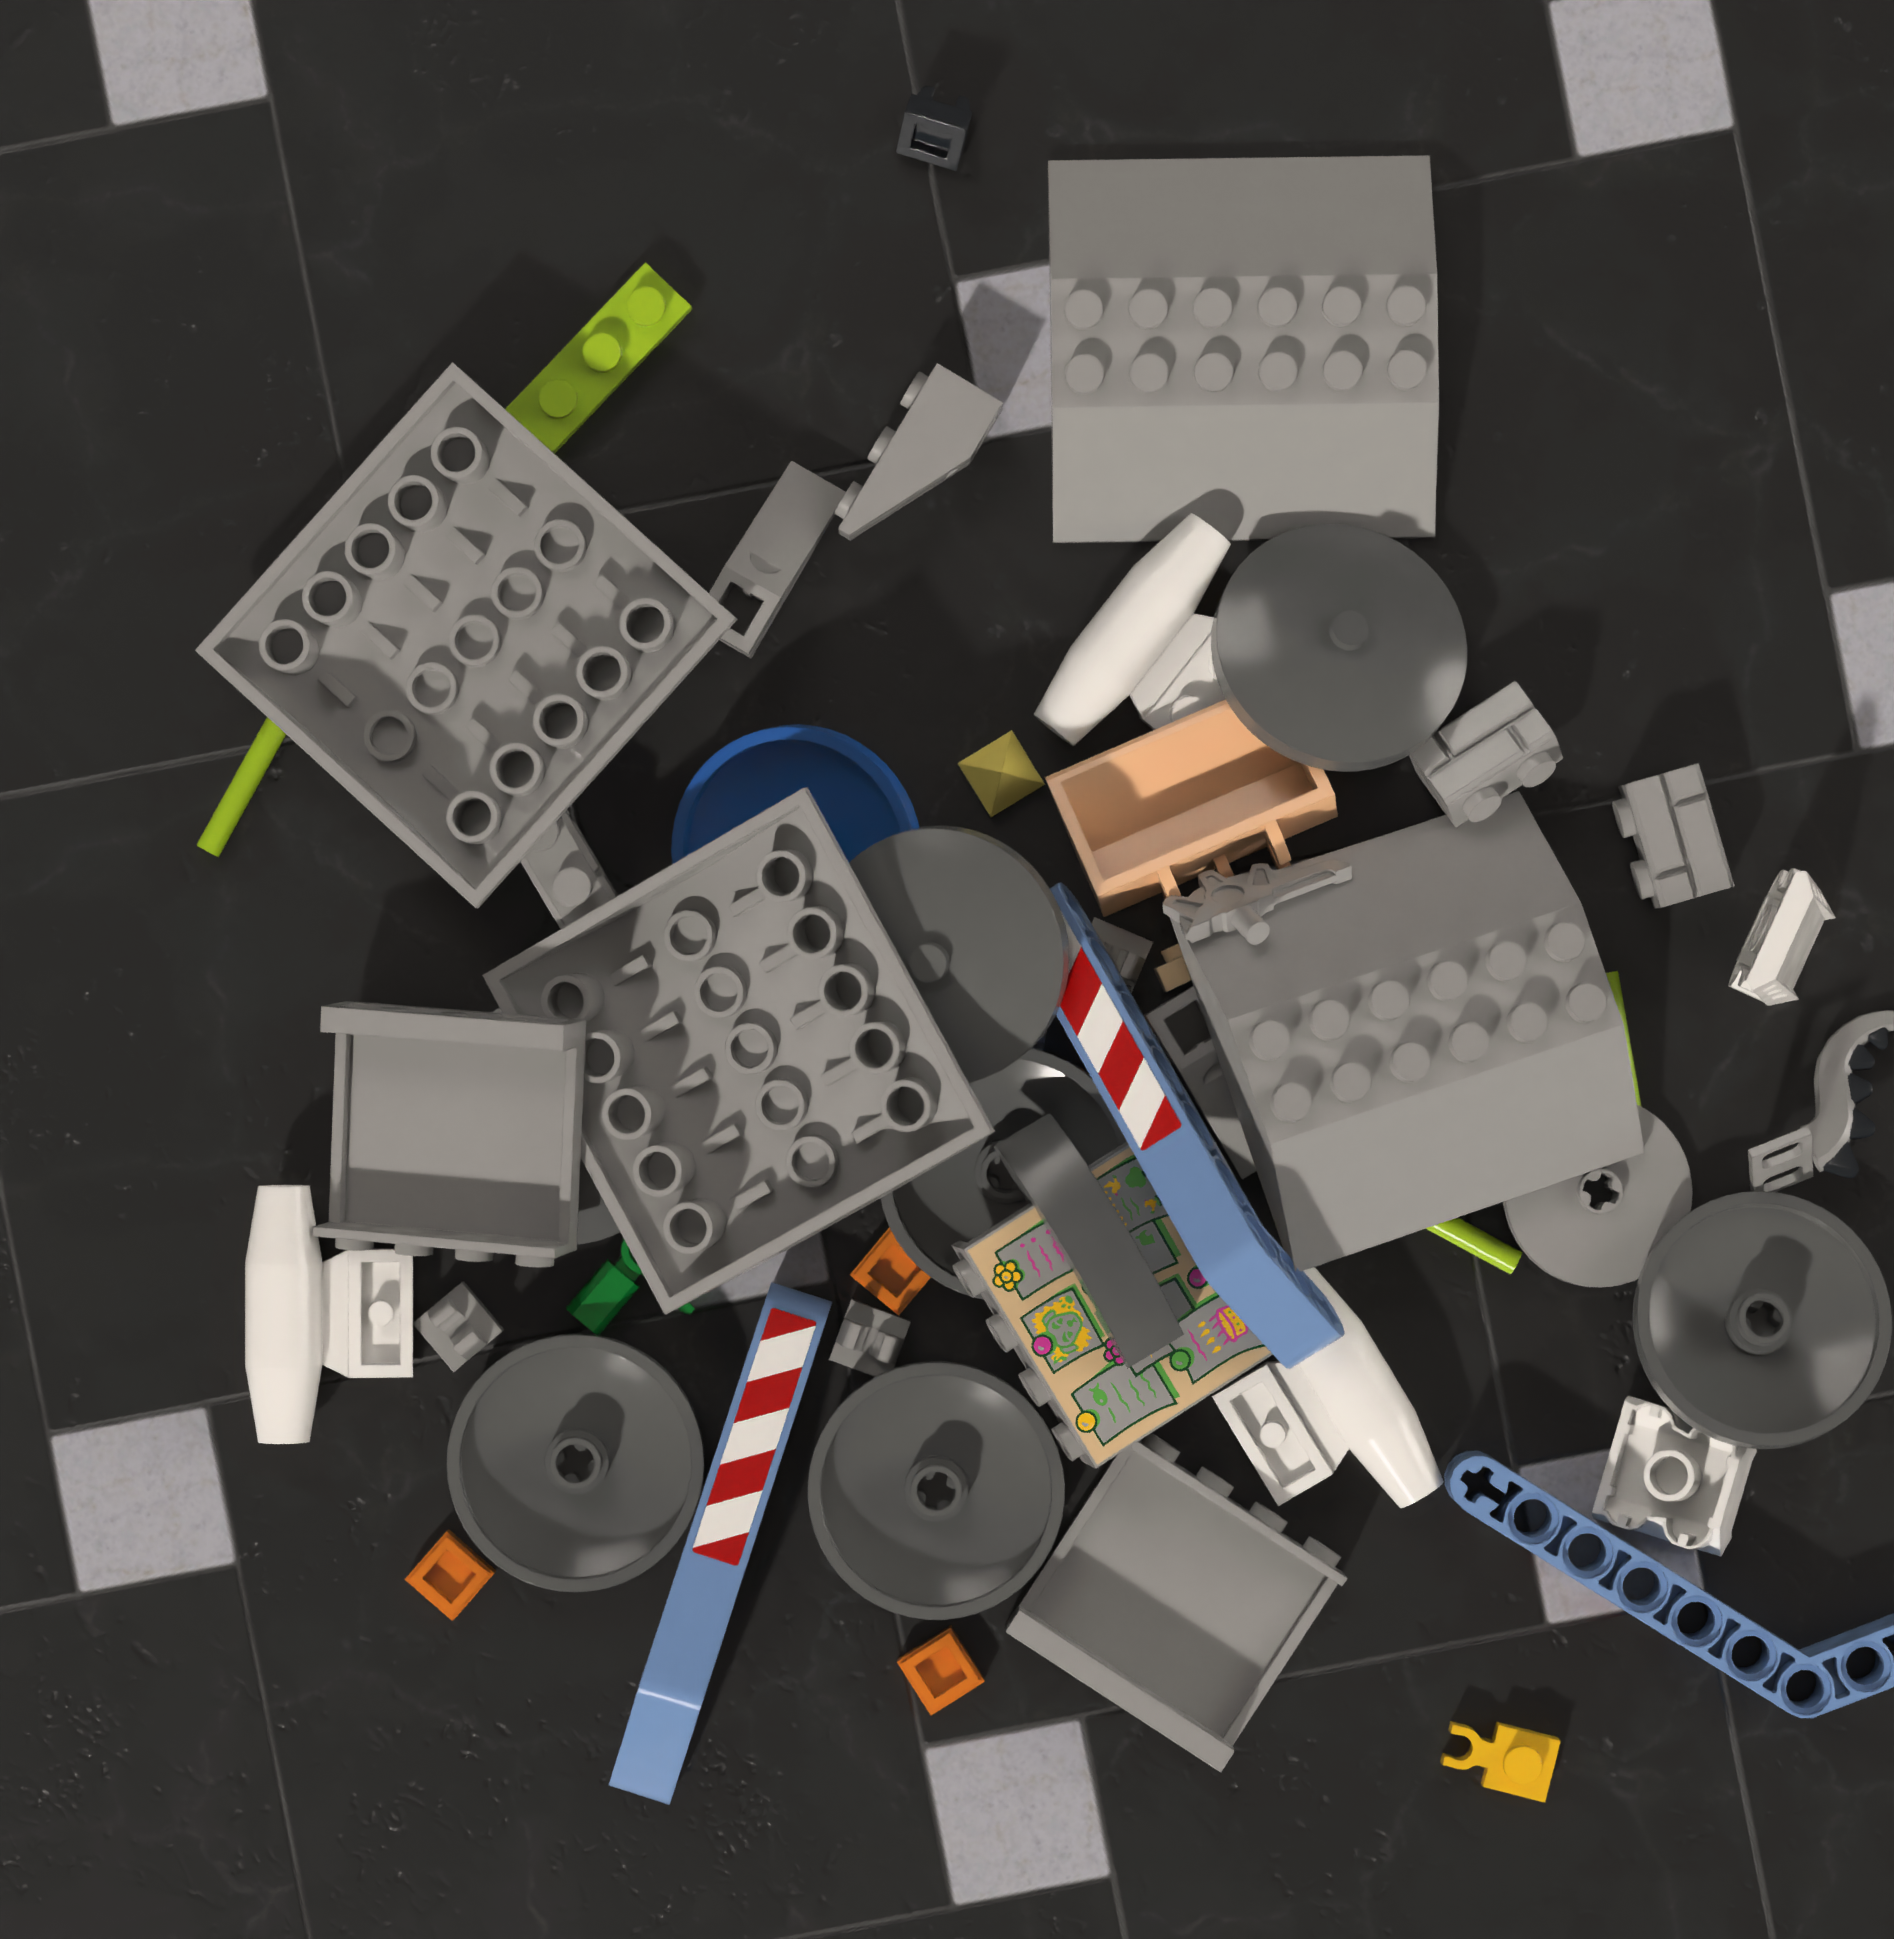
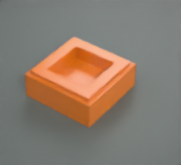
M890 1227L850 1273V1276L898 1316L931 1278L905 1253Z
M448 1529L405 1580L453 1621L494 1575L496 1570Z
M951 1625L897 1659L898 1665L931 1716L985 1682V1678Z

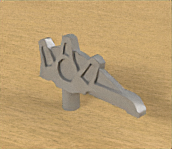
M1332 859L1306 868L1271 870L1268 864L1258 863L1252 864L1249 873L1227 878L1213 870L1204 871L1198 875L1200 888L1188 897L1171 895L1166 898L1162 904L1163 913L1180 924L1185 939L1191 943L1207 938L1214 932H1231L1237 929L1250 944H1259L1267 938L1270 931L1269 925L1261 918L1262 915L1274 910L1275 904L1331 883L1337 885L1352 879V865L1349 862Z

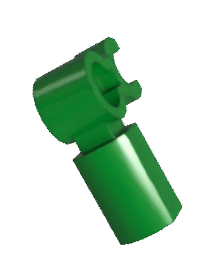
M623 1237L620 1246L622 1255L615 1263L606 1259L566 1306V1309L596 1335L601 1334L640 1288L635 1280L640 1274L644 1277ZM690 1302L678 1308L681 1312L689 1315L695 1309Z

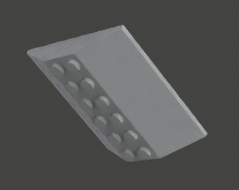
M1430 156L1048 161L1053 543L1160 542L1190 513L1207 522L1228 541L1270 540L1287 531L1318 524L1357 526L1378 532L1392 539L1435 537L1439 360L1437 261Z
M452 362L195 651L478 909L738 619Z
M808 787L795 792L482 975L502 1013L586 1020L581 1160L665 1315L794 1247L995 1132Z
M1519 791L1504 796L1500 807L1491 816L1479 822L1467 820L1458 827H1455L1448 816L1444 815L1281 868H1306L1322 861L1334 859L1349 862L1352 865V879L1337 885L1331 883L1275 904L1274 910L1261 916L1269 925L1270 931L1267 938L1259 944H1250L1237 929L1231 932H1214L1207 938L1191 943L1185 939L1180 924L1170 918L1283 1249L1291 1257L1295 1272L1297 1268L1300 1271H1304L1645 1153L1624 1024L1583 906Z

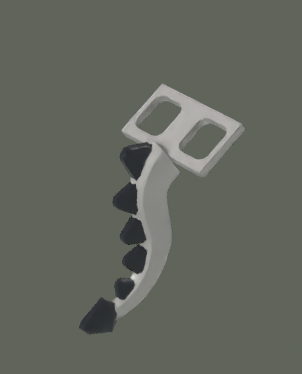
M1894 1010L1876 1011L1860 1015L1843 1024L1827 1040L1817 1058L1813 1079L1815 1117L1809 1123L1800 1126V1129L1748 1150L1750 1192H1776L1813 1177V1162L1819 1172L1826 1171L1845 1178L1857 1176L1859 1172L1858 1163L1849 1142L1874 1135L1875 1124L1856 1108L1858 1103L1872 1094V1084L1868 1080L1853 1075L1852 1072L1873 1068L1875 1063L1874 1057L1864 1047L1867 1042L1881 1050L1888 1047V1032L1894 1031ZM1794 1143H1798V1145L1795 1148L1789 1151H1786L1769 1159L1762 1160L1769 1153H1772ZM1799 1167L1798 1170L1789 1175L1764 1184L1772 1176Z

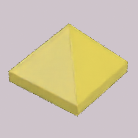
M1012 730L958 763L990 818L1045 785Z

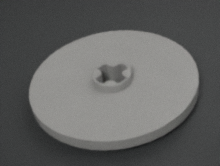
M1637 1105L1645 1153L1503 1202L1509 1228L1520 1248L1539 1268L1559 1280L1584 1287L1600 1288L1623 1285L1639 1279L1643 1266L1655 1245L1670 1228L1691 1211L1692 1178L1686 1156L1669 1128L1654 1114ZM1601 1175L1606 1177L1604 1188L1612 1193L1611 1200L1609 1202H1598L1593 1209L1589 1206L1591 1195L1583 1191L1584 1183L1586 1181H1598Z

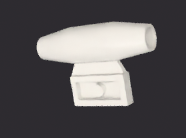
M1190 513L1131 568L1070 646L1034 716L1056 735L1074 746L1129 695L1139 714V719L1153 730L1225 700L1226 698L1216 678L1212 661L1211 630L1214 617L1195 614L1194 612L1231 543L1207 522Z
M260 1185L257 1189L245 1260V1368L258 1443L298 1444L310 1442L322 1365L348 1378L413 1377V1256L396 1254L395 1248H373L362 1251L345 1250L322 1262L319 1238L313 1236V1227L316 1226L310 1185Z
M1315 1267L1304 1270V1273L1322 1291L1335 1309L1343 1325L1344 1336L1291 1369L1286 1368L1279 1361H1267L1214 1392L1212 1398L1278 1506L1331 1476L1349 1449L1399 1508L1409 1506L1427 1496L1444 1483L1417 1413L1362 1321Z

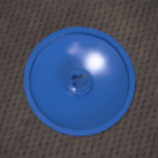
M801 724L781 725L766 728L730 742L708 759L695 774L685 790L676 813L672 832V864L804 787H808L848 862L852 861L859 853L871 845L893 834L918 828L919 822L910 798L897 776L885 762L863 744L847 735L827 728Z

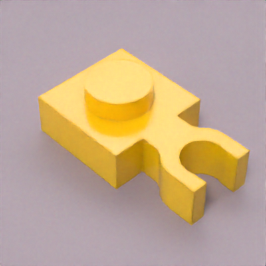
M1450 1721L1449 1732L1467 1737L1470 1741V1748L1461 1757L1442 1753L1440 1760L1442 1765L1462 1770L1469 1769L1472 1766L1484 1767L1481 1779L1483 1787L1545 1803L1561 1742L1558 1737L1496 1721L1492 1740L1480 1737L1470 1726Z

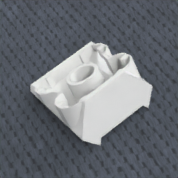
M1791 868L1789 872L1786 870L1779 872L1761 905L1729 980V987L1758 999L1767 1006L1799 999L1793 989L1824 920L1836 918L1821 890L1807 871Z
M1627 1396L1592 1510V1518L1611 1523L1620 1528L1661 1538L1683 1548L1698 1549L1722 1556L1732 1538L1733 1525L1757 1449L1734 1446L1715 1440L1687 1424L1670 1408Z

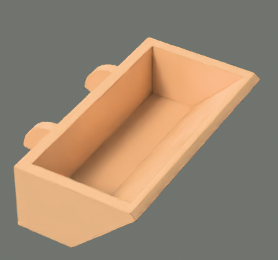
M1226 699L1045 777L1103 917L1161 892L1164 899L1171 895L1181 896L1178 885L1198 877L1204 871L1216 869L1217 873L1226 878L1234 876L1229 863L1266 847L1277 870L1290 866L1289 861H1291V857L1284 839L1338 817L1335 793L1325 771L1293 761L1265 745L1238 719Z

